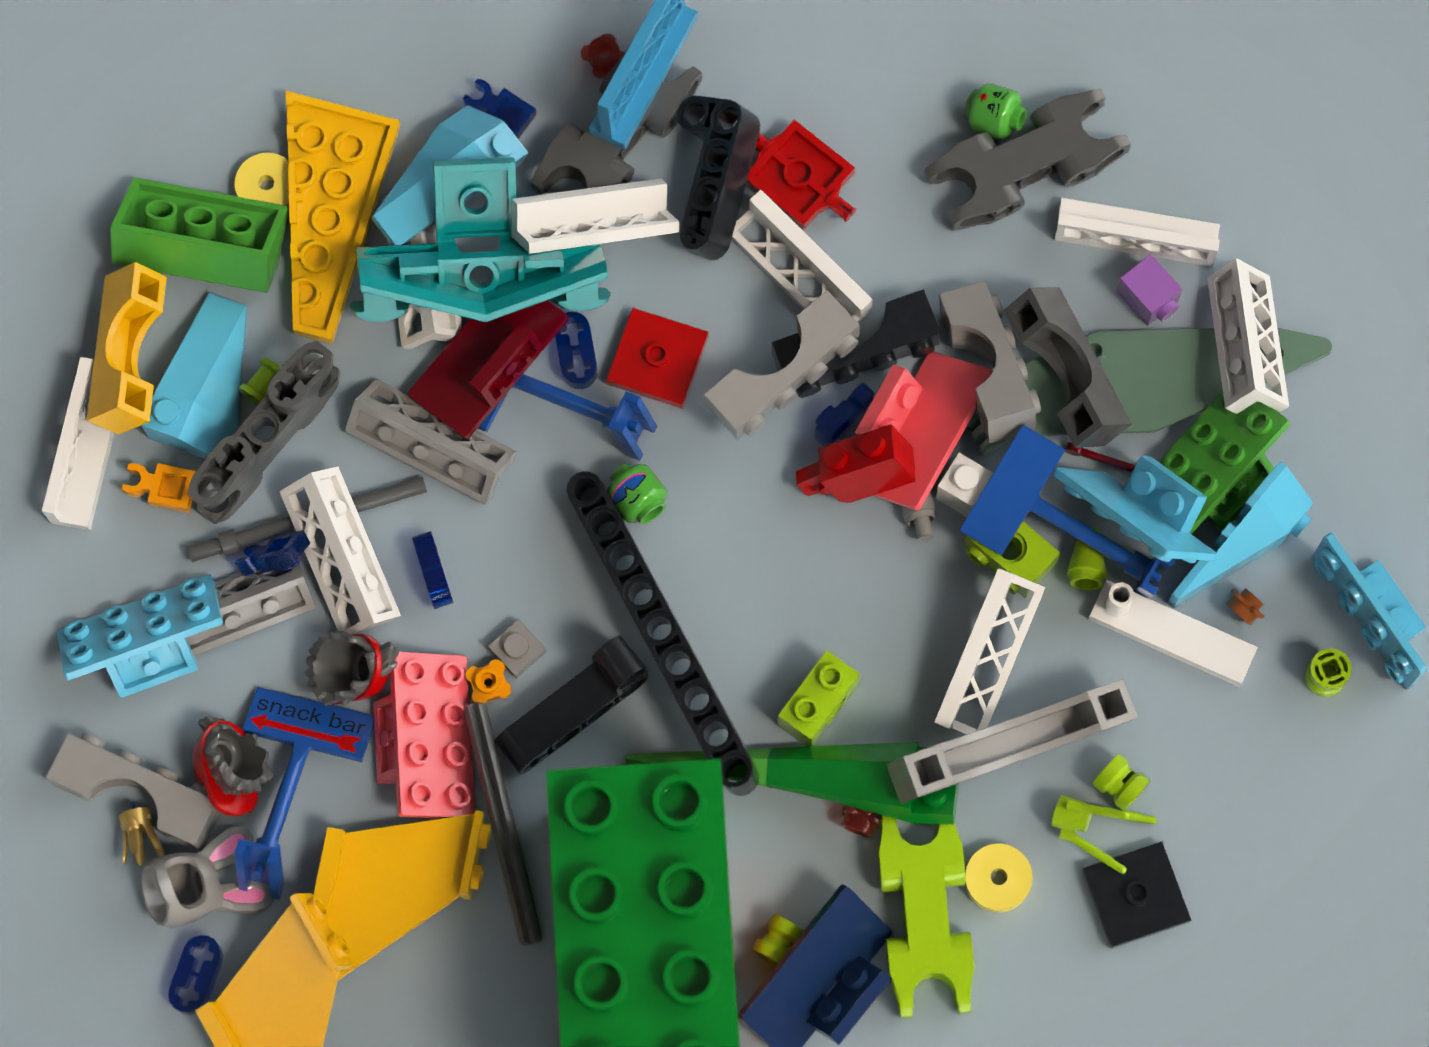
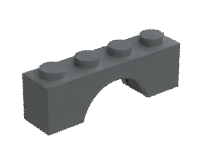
M1060 287L1029 288L1003 310L1020 344L1041 355L1057 374L1064 391V405L1057 414L1075 448L1105 446L1132 425Z

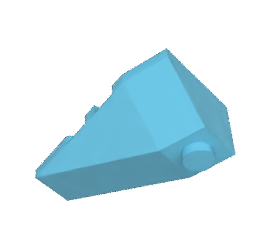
M467 105L438 124L371 219L392 246L404 245L436 224L433 161L514 157L516 168L528 154V151L503 120ZM474 191L469 193L465 197L464 203H467L482 192Z
M209 292L153 395L150 422L141 425L149 439L206 459L224 437L233 435L239 428L240 391L238 388L242 384V357L245 347L247 319L246 305Z
M1280 461L1246 501V505L1239 513V519L1229 522L1221 532V535L1213 544L1214 548L1212 550L1217 553L1214 560H1199L1171 594L1167 604L1172 608H1176L1283 544L1290 534L1297 538L1312 520L1307 514L1313 505V501L1285 464Z

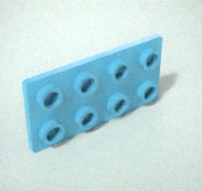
M1140 455L1126 486L1103 471L1056 468L1053 476L1065 484L1063 489L1067 493L1092 504L1091 510L1094 513L1117 522L1121 525L1119 530L1124 535L1144 542L1149 546L1148 552L1154 557L1166 562H1170L1172 559H1182L1189 563H1196L1197 560H1214L1217 553L1190 534L1207 496L1151 456Z
M1332 532L1328 533L1323 537L1313 554L1315 559L1313 566L1317 574L1324 582L1330 581L1339 593L1337 600L1341 608L1348 616L1354 615L1363 627L1360 632L1367 645L1372 650L1378 649L1386 660L1384 666L1391 679L1396 684L1402 683L1407 690L1410 689L1427 670V666L1409 642L1410 639L1425 630V624L1379 560L1359 571Z
M208 574L200 578L193 577L187 579L178 586L161 592H151L140 600L123 606H113L104 613L85 620L72 621L65 627L60 628L57 634L62 670L66 680L69 681L106 667L120 698L197 671V660L187 641V637L217 627L223 623L212 575Z

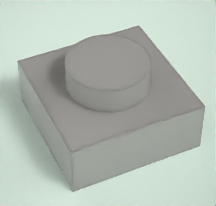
M519 619L488 645L492 654L504 663L507 670L516 679L547 652L542 643Z

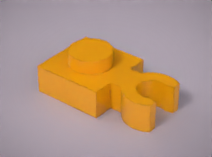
M157 463L155 474L148 473L140 464H128L127 470L129 473L140 475L141 480L135 486L123 484L122 490L126 495L140 497L148 493L147 502L150 506L190 513L193 500L188 496L190 481L196 471Z

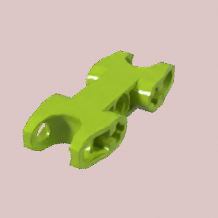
M881 815L882 832L878 854L881 892L902 891L906 937L886 938L888 975L891 978L890 983L896 997L900 1019L912 1018L914 989L921 981L929 978L941 979L950 986L958 1015L970 1014L971 986L975 968L971 932L950 933L946 887L965 886L966 884L963 844L958 835L955 823L954 825L938 824L937 836L931 843L918 846L909 844L901 838L895 818Z

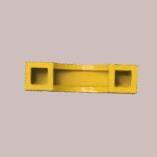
M136 262L106 275L104 279L87 413L88 422L118 435L150 422L154 385L140 378L137 361L139 349L147 330L156 318L163 313L167 279L166 276Z

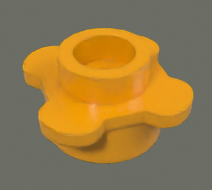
M494 659L489 665L480 668L471 666L467 669L465 677L472 685L474 692L471 697L474 703L483 702L486 704L487 701H495L499 698L506 699L511 694V685L505 681L503 674L505 665L502 661ZM486 679L492 680V684L490 686L485 685L484 682Z

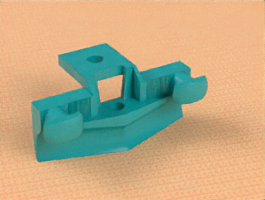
M514 157L433 161L436 243L356 247L358 284L360 285V292H363V300L353 301L349 307L356 317L371 322H383L399 318L407 312L410 304L488 322L549 299H553L556 305L564 309L573 311L592 310L607 303L611 292L606 288H598V282L608 278L606 260L601 244L529 254L512 237V199L516 198ZM474 191L482 192L487 197L484 206L478 209H471L464 203L465 197ZM500 236L498 251L461 253L455 243V238ZM480 265L487 266L492 270L490 279L482 283L475 282L470 278L472 269Z

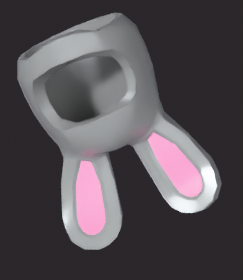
M242 826L231 827L214 838L201 852L175 853L158 857L143 869L141 877L142 893L146 907L157 925L170 928L184 926L214 911L257 914L269 909L273 903L270 885L251 881L248 891L239 890L238 882L221 884L217 871L235 863L234 852L239 839L254 842L253 834L248 828Z

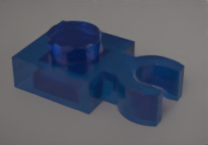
M477 78L475 87L483 92L484 95L482 98L475 100L465 94L463 96L464 105H469L503 120L519 139L537 115L536 108L505 88L502 89L498 96L494 95L490 85L485 80Z
M862 382L846 401L843 400L836 408L830 405L824 409L815 420V423L818 425L815 428V440L822 446L834 443L854 423L855 418L870 406L875 393Z
M303 530L273 537L266 545L260 546L256 544L245 548L244 553L246 557L237 559L235 564L242 576L253 574L260 570L261 574L277 569L280 572H285L300 563V556L309 546L310 541Z

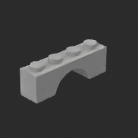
M986 281L939 293L940 317L952 348L977 352L988 359L994 367L990 377L975 388L977 414L989 444L1015 437L1022 425L1036 431V414L1041 413L1039 398L1035 389L1028 390L1025 381H1028L1026 365L1022 357L1016 358L1013 349H1016L1014 335L1009 325L1003 327L1000 319L1003 318V310L998 295L991 296Z
M828 290L797 315L796 327L801 344L798 353L789 365L769 375H752L734 368L704 394L705 406L736 440L745 433L748 436L755 434L766 423L765 416L775 407L782 410L788 406L797 396L795 390L806 381L810 384L816 382L828 370L826 364L836 355L840 358L845 357L859 343L856 338L859 337L860 324Z
M83 732L80 738L69 733L67 734L45 777L52 785L89 802L100 793L113 787L133 786L148 792L154 799L158 814L157 829L165 837L198 852L202 851L220 815V812L210 803L205 787L197 783H193L191 788L177 782L179 778L177 774L160 766H156L154 772L140 766L141 758L120 749L117 755L103 749L105 742L90 734Z

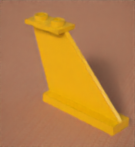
M475 810V814L347 833L342 829L327 827L313 896H317L324 903L329 913V917L326 918L334 933H339L349 947L350 952L347 956L353 966L347 970H340L338 981L458 898L462 897V899L471 900L473 889L480 890L484 873V866L478 865L481 849H488L492 831L491 825L486 824L487 819L484 812Z
M295 893L289 897L292 903L215 1002H208L195 1011L215 1047H323L340 970H347L353 964L347 956L350 951L346 941L339 933H334L326 919L329 917L328 910L317 896H313L312 893Z

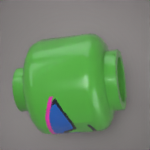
M627 463L617 468L611 474L610 480L612 483L608 487L607 492L618 512L627 523L639 522L641 525L648 524L665 510L666 504L664 502L667 497V489L649 466L637 464L631 467Z

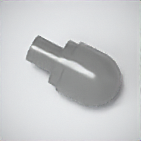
M929 493L922 508L918 511L901 506L904 520L908 523V526L915 527L918 540L927 541L932 539L934 534L931 522L936 519V509L931 493Z

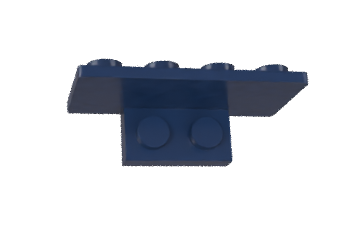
M840 885L739 1011L738 1017L770 1047H803L815 1030L840 1045L891 980L882 969L870 963V961L885 944L886 938L892 935V930L848 886Z

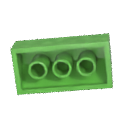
M134 177L110 227L112 264L127 266L136 262L158 273L268 293L278 269L289 206Z

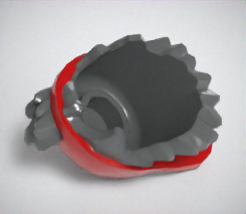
M339 631V633L331 632L329 637L319 636L318 641L313 643V647L308 650L311 656L306 658V663L309 667L304 673L309 678L307 686L313 687L312 691L315 693V697L317 700H322L324 706L347 705L350 701L372 698L382 691L390 673L398 665L395 659L399 655V647L394 646L392 642L381 645L376 639L366 634L351 635L347 632Z
M206 716L198 721V725L203 732L199 736L192 752L194 776L198 783L206 788L209 801L218 812L233 817L244 816L254 809L258 801V793L261 792V784L266 783L273 777V773L267 764L269 753L266 749L258 746L256 734L248 736L238 726L225 721L223 718L218 719Z

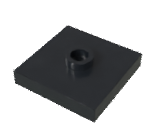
M1162 841L1114 857V860L1126 867L1127 871L1124 874L1117 872L1103 862L1084 867L1082 870L1111 949L1191 922V917Z

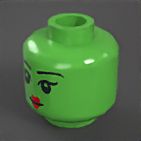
M987 83L970 93L964 115L965 119L969 120V126L975 133L987 132L994 139L1005 140L1015 130L1020 131L1026 120L1027 110L1022 107V99L1017 91Z

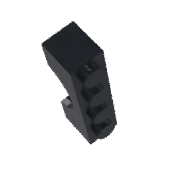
M924 289L886 302L884 320L877 333L866 342L857 345L845 357L840 358L836 355L826 364L828 370L822 377L812 384L806 381L795 390L799 398L814 395L821 390V386L834 381L839 385L851 382L859 377L860 372L872 368L875 371L886 370L895 365L897 359L912 355L913 358H919L933 352L935 346L939 345L941 332ZM799 333L772 342V357L778 371L789 365L798 353L801 344Z

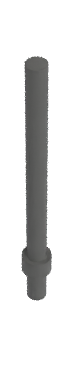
M423 477L352 497V500L359 513L426 493L427 489ZM289 516L238 532L231 529L218 533V538L188 546V551L192 562L221 553L226 557L241 552L240 548L289 534L296 530Z

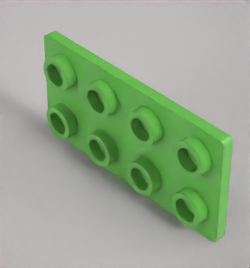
M1222 391L1158 461L1207 496L1190 534L1206 518L1221 532L1229 522L1236 519L1246 505V501L1274 469L1264 453L1289 427L1290 422L1286 417L1259 401L1235 414L1225 409Z

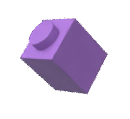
M1150 254L1120 277L1116 291L1145 324L1149 326L1157 318L1163 322L1179 308L1177 302L1179 301L1182 288Z

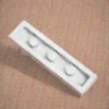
M1108 580L1105 581L1088 619L1238 687L1241 686L1258 648L1133 592L1130 585L1123 582L1115 584Z

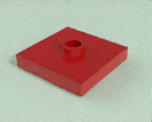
M632 308L606 379L607 385L683 409L706 346L709 332Z

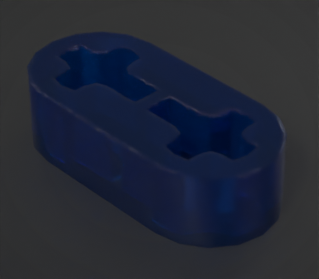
M566 312L568 321L555 335L561 372L565 383L569 387L585 389L590 387L598 376L590 324L583 314ZM575 323L577 329H584L577 334L579 345L571 346L569 335L561 334L568 330V324ZM581 355L584 367H591L584 371L585 376L577 378L575 372H568V370L574 369L573 356Z
M429 531L413 536V544L433 608L438 609L453 604L452 595L432 532Z
M198 935L186 943L168 992L169 1001L182 1014H196L195 1011L208 1003L224 956L222 948L210 936ZM208 944V950L214 957L212 961L204 960L199 973L195 972L198 959L193 956V952L195 949L202 950L204 945ZM192 978H197L194 991L199 994L198 1000H190L187 1006H182L183 999L178 996V992L180 989L187 990Z

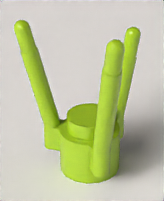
M1061 795L1052 818V826L1061 829L1059 839L1077 845L1121 874L1126 873L1127 869L1124 865L1078 836V830L1082 832L1087 831L1092 814L1148 824H1155L1157 822L1156 817L1087 804L1084 801Z

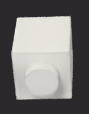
M959 452L938 485L936 499L967 517L992 477L993 472Z

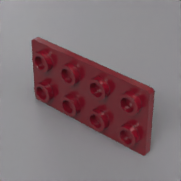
M546 300L488 322L469 319L411 387L407 395L462 438L469 439L566 324L568 316Z

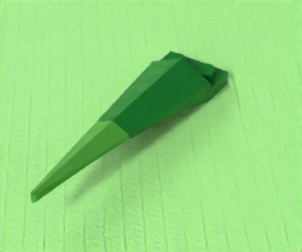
M918 742L747 749L759 773V783L757 784L759 786L836 802L913 824L954 825L959 783L902 804L899 801L886 764L929 748L919 747ZM704 751L625 755L626 762L629 765L708 760ZM736 765L731 768L728 773V780L741 781L747 774V766Z

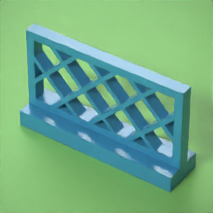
M685 0L654 1L597 104L598 112L589 127L591 135L626 150L698 18V11L685 6Z

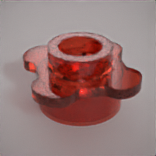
M603 34L581 49L582 59L590 63L593 68V75L599 79L605 78L617 61L626 54L619 50L616 38L611 34ZM606 53L608 57L606 59H602L600 57L601 54Z
M845 806L841 810L844 816L841 827L854 834L872 838L875 829L880 830L882 826V821L875 818L877 813Z

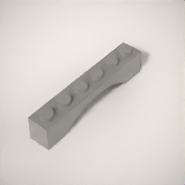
M1120 679L994 726L906 755L886 765L899 801L902 804L1138 718L1124 679Z

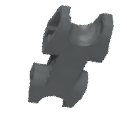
M623 57L617 61L602 81L599 92L602 95ZM692 66L674 81L662 82L626 150L591 135L589 127L583 132L572 123L567 124L549 144L539 167L530 181L531 189L541 195L561 179L567 178L581 181L586 188L629 183L635 169L624 161L625 157L649 128L662 138L666 137L678 124L677 110L686 98L694 96L702 81V72Z
M1102 89L1062 96L1042 105L1030 115V120L1035 130L996 147L989 133H981L958 143L946 154L927 166L924 175L929 184L959 180L966 183L973 191L974 196L969 201L949 214L950 220L948 222L953 231L991 224L1015 213L1026 203L1019 190L1053 174L1059 173L1066 187L1075 186L1097 176L1110 164L1128 153L1131 143L1126 135H1117L1099 140L1089 136L1082 127V122L1098 112L1105 105L1104 100L1106 97Z
M318 341L303 345L279 369L268 384L265 397L233 435L224 437L214 447L193 475L189 484L188 496L198 503L197 511L213 524L229 519L248 500L263 479V471L297 430L306 428L315 419L336 391L339 384L340 371L333 365V353ZM319 353L323 356V358L313 360L302 368V361L306 355ZM330 373V383L326 387L321 388L323 382ZM272 426L275 428V432L270 438L265 440L255 438L257 431L261 427ZM210 478L201 493L198 494L200 482ZM214 491H219L214 497L209 498ZM227 498L229 499L228 506L222 512L213 513L208 510L219 506Z

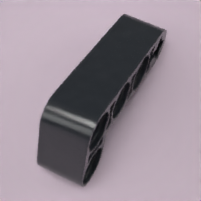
M690 96L680 104L677 110V121L683 129L704 142L680 229V240L686 248L705 259L717 260L726 254L731 243L760 133V121L755 114L735 101Z
M621 635L612 638L593 654V663L497 736L495 743L519 774H524L534 768L646 682L648 679L646 666Z

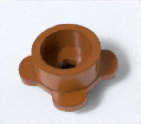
M1234 588L1231 590L1234 595L1226 604L1246 623L1251 625L1258 617L1260 619L1264 618V615L1259 611L1264 604L1247 588L1241 593Z

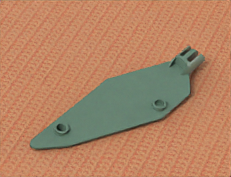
M1214 328L1097 331L1086 336L1132 423L1122 433L1157 432L1204 411L1223 391ZM1277 328L1284 375L1328 356L1332 350V343L1327 338ZM1260 347L1261 352L1264 354V356H1265L1266 359H1267V355L1264 353V351H1263L1262 348ZM1040 356L1026 363L1028 381H1025L1028 390L1035 389L1041 406V413L1036 414L1035 432L1042 436L1068 435L1057 414L1064 405L1062 384L1050 364ZM978 414L973 416L967 425L968 431L972 432L971 436L975 444L980 445L979 451L982 456L1010 445L1015 438L1011 437L989 444Z

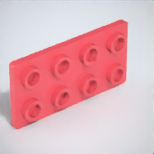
M931 352L926 356L915 378L906 368L892 365L858 425L855 435L892 424L913 447L916 482L873 495L874 497L916 511L922 508L977 409L975 388L990 377L993 372L990 368L936 352Z
M399 652L395 659L398 665L390 673L391 694L373 702L377 784L396 783L397 813L400 817L448 818L475 814L472 743L464 714V707L470 705L469 685L465 677L468 669L467 658L461 655Z

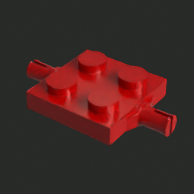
M795 119L781 134L773 137L771 140H768L759 133L755 148L759 154L756 162L750 168L746 182L747 186L756 193L762 190L802 230L819 213L827 208L831 209L845 222L850 219V216L854 215L856 208L839 196L841 188L855 173L853 165Z

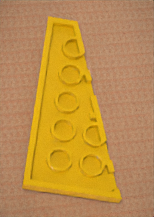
M286 91L293 332L298 336L333 345L357 269L356 247L364 246L401 125L400 120Z

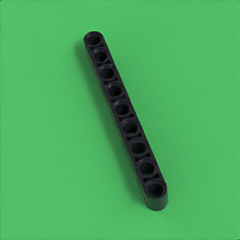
M589 471L576 473L567 484L568 498L707 759H721L722 782L729 793L736 796L750 794L759 783L757 767L624 519L608 494L607 488L596 474ZM590 487L597 488V493L593 499L580 501V496L585 489ZM608 521L616 522L615 528L610 534L605 536L598 535V529L603 523ZM626 555L634 556V561L628 569H616V564L621 557ZM645 589L653 591L651 599L646 604L637 605L634 603L635 597L640 591ZM659 625H671V631L666 638L661 640L653 639V632ZM680 659L690 660V666L685 673L680 675L671 673L672 666L676 661ZM696 695H709V702L703 709H690V703ZM719 729L728 731V738L722 745H709V738L714 731ZM736 765L747 766V774L741 781L731 782L728 780V773L731 768Z

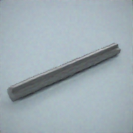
M483 702L473 703L464 707L466 723L519 943L523 946H528L542 941L540 925L487 706Z

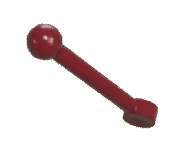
M1069 442L1066 448V452L1073 456H1083L1129 472H1133L1136 466L1083 447L1075 448L1072 442Z

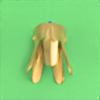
M130 802L131 809L124 811L118 816L121 823L120 827L124 832L122 864H125L127 861L129 841L130 851L134 854L136 864L142 866L145 863L143 832H146L159 857L165 856V853L152 826L151 809L147 807L135 808L134 802Z

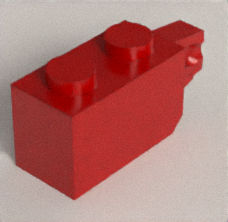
M892 424L818 448L819 460L796 471V485L806 496L820 493L822 495L832 494L839 502L846 503L916 482L913 447Z

